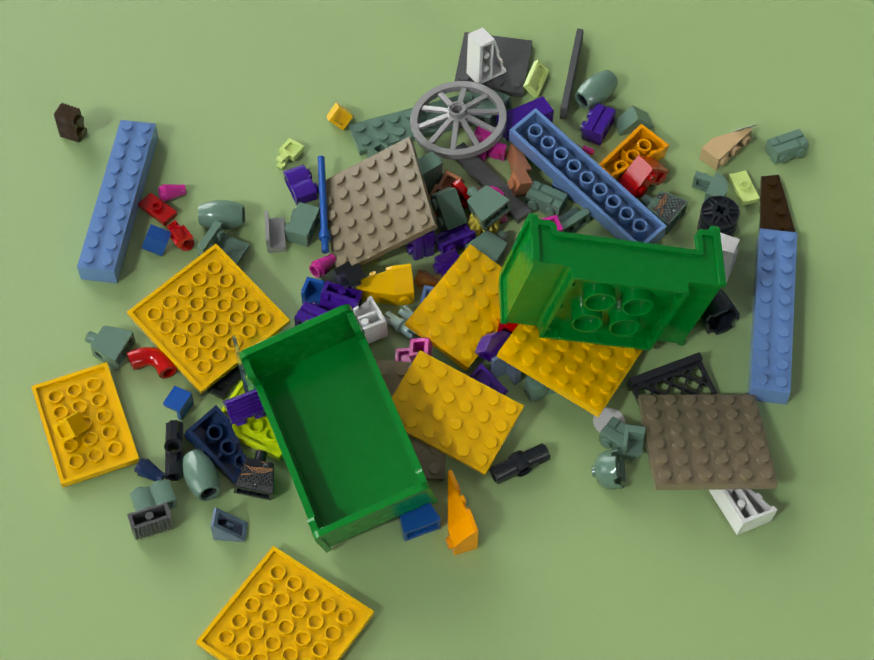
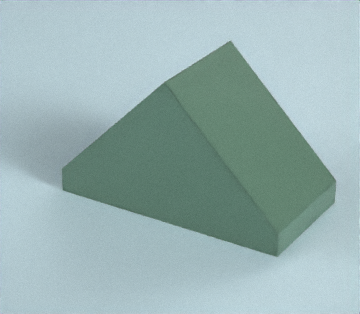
M631 106L614 120L620 136L631 134L641 123L648 129H653L654 127L648 113L635 106Z

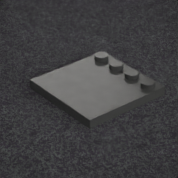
M464 32L454 81L475 82L466 73L469 32ZM491 35L497 43L499 55L507 72L482 85L509 96L523 98V85L526 81L532 40Z

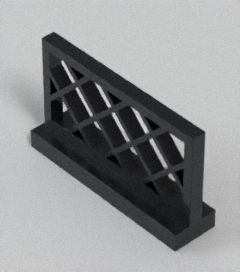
M700 352L629 378L627 387L629 391H632L637 403L638 390L641 389L650 391V395H653V393L669 395L668 392L672 386L681 390L680 395H683V392L700 394L698 392L701 385L709 388L711 394H718L702 363L703 358ZM699 368L702 374L701 380L690 376L691 371ZM680 376L685 378L684 385L681 386L673 383L674 377ZM688 380L699 384L696 392L686 388ZM660 382L667 384L666 393L655 389L656 384Z

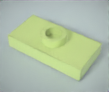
M539 60L534 61L523 85L534 98L539 96L549 74V70Z
M746 170L729 174L728 179L742 206L759 202L760 197Z

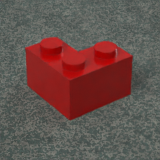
M638 155L618 182L635 198H640L646 194L650 184L659 185L663 183L669 170L654 157Z

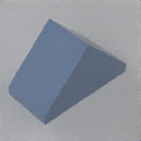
M217 507L214 508L211 521L213 539L244 542L248 522Z

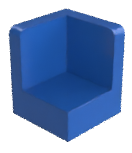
M151 224L141 248L162 256L171 232Z
M307 277L301 290L302 304L306 301L309 303L315 302L320 305L321 291L325 281Z
M177 386L173 387L163 402L165 407L177 412L178 419L180 420L184 419L194 404L192 393Z

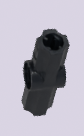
M170 420L166 423L164 444L165 479L179 481L183 478V422Z
M541 443L524 452L518 450L512 453L507 460L490 467L489 471L494 482L500 484L512 477L527 475L534 467L550 460L551 456L546 445Z

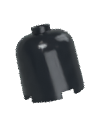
M720 288L699 320L707 334L714 332L716 335H720L733 327L731 324L735 319L739 320L740 313L725 291Z

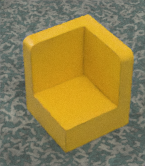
M336 102L326 117L335 126L344 130L353 118V115L349 110Z
M80 411L52 425L61 443L78 436L88 429Z

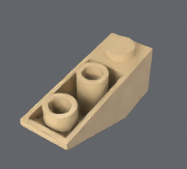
M752 128L712 138L702 147L699 159L716 171L721 166L724 167L732 156H736L743 146H747L750 143Z

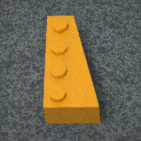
M641 123L599 165L618 182L638 155L654 157L660 160L665 157L669 144Z

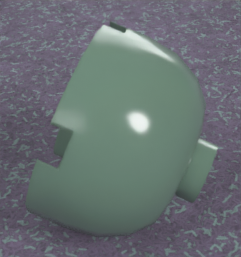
M620 449L602 452L596 458L595 465H592V476L596 477L598 483L606 489L616 490L624 488V485H621V480L623 482L626 481L624 459H620L618 455L622 454Z

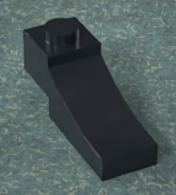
M348 261L324 275L322 279L325 283L326 281L338 283L344 289L350 286L354 289L362 284L361 280L366 278V275L360 264L352 267Z

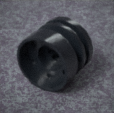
M712 196L706 199L701 207L697 231L699 229L708 230L710 226H717L720 228V233L734 237L740 215L739 206L735 201L725 196Z

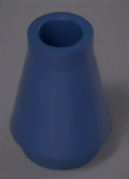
M141 458L134 469L137 476L157 481L165 478V473L148 458Z

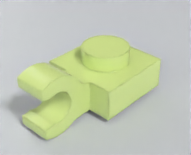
M289 138L279 149L280 155L276 158V161L279 163L276 167L283 170L289 159L294 162L304 151V145Z

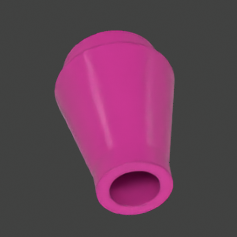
M162 184V186L158 187L160 200L167 202L186 195L185 185Z
M329 254L312 261L309 270L314 277H323L337 259L333 254Z

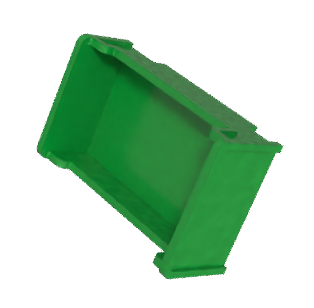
M529 213L499 274L500 323L537 326L540 338L647 351L652 349L656 341L677 343V345L684 346L686 343L685 338L721 287L724 288L726 286L720 228L710 226L708 230L699 229L694 236L695 249L562 232L557 230V226L553 221L539 219L537 214Z
M349 304L330 310L248 347L239 353L245 372L257 390L307 515V521L315 542L326 553L332 550V546L429 502L432 504L438 503L364 335L365 331Z

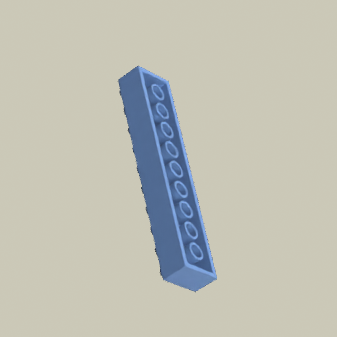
M535 108L509 130V141L582 208H587L591 212L590 215L616 239L656 244L665 236L667 226L539 110Z
M120 120L77 265L80 278L83 280L118 283L137 216L138 203L142 198L158 141L155 123Z
M762 228L759 229L756 240L747 394L755 395L757 401L787 404L791 391L797 233Z

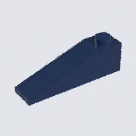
M215 405L186 430L184 437L196 450L203 451L212 460L216 469L235 485L247 457L240 446L238 437L235 435L230 419Z

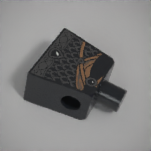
M256 450L254 459H245L233 493L271 501L274 491V463L266 461L268 454L266 451Z

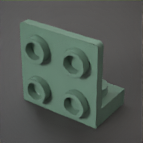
M216 220L197 246L199 257L214 244H217L237 265L249 249L248 243L224 234L222 223Z

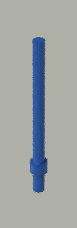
M318 156L321 224L319 240L321 241L322 253L327 254L329 253L330 231L328 230L325 157Z

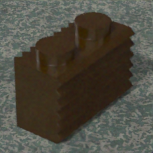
M61 103L54 113L60 137L79 143L87 134V128L84 126V117L81 115L80 108L67 105V103Z

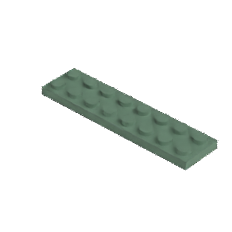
M474 92L466 93L463 103L467 104L481 95ZM459 95L449 99L452 102L458 101ZM442 100L426 105L448 108ZM413 108L349 124V131L359 155L367 154L368 148L379 141H382L387 146L390 144L394 145L408 137L415 141L410 124ZM422 111L418 124L443 114ZM471 115V116H473V117H475V118H477V119H479V120L485 122L484 118H482V117H480V116H477V115ZM445 121L424 128L420 132L425 138L431 137ZM467 121V123H468L469 126L475 125V124H473V123ZM451 124L445 132L452 131L453 125Z

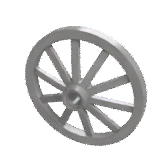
M454 81L436 86L422 95L413 107L410 124L415 141L428 153L432 151L436 156L445 159H466L486 152L500 140L506 128L507 114L504 102L489 87L476 82ZM460 91L458 101L452 102L445 95L446 93ZM467 91L481 95L467 104L463 103ZM439 97L448 108L426 105ZM486 99H489L497 108L471 109ZM422 111L443 114L418 124ZM471 115H499L498 125L495 128ZM445 121L429 141L420 132L424 128ZM467 121L492 134L486 140L479 143ZM452 124L450 149L434 145ZM459 126L464 128L474 146L456 149Z

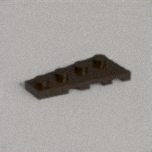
M761 176L759 229L795 232L780 176Z

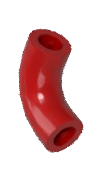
M142 347L127 352V357L133 370L144 366H152L162 379L170 378L177 372V368L171 360L156 347Z

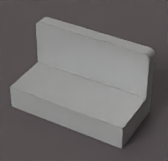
M264 211L267 252H286L284 217L269 218L268 211Z

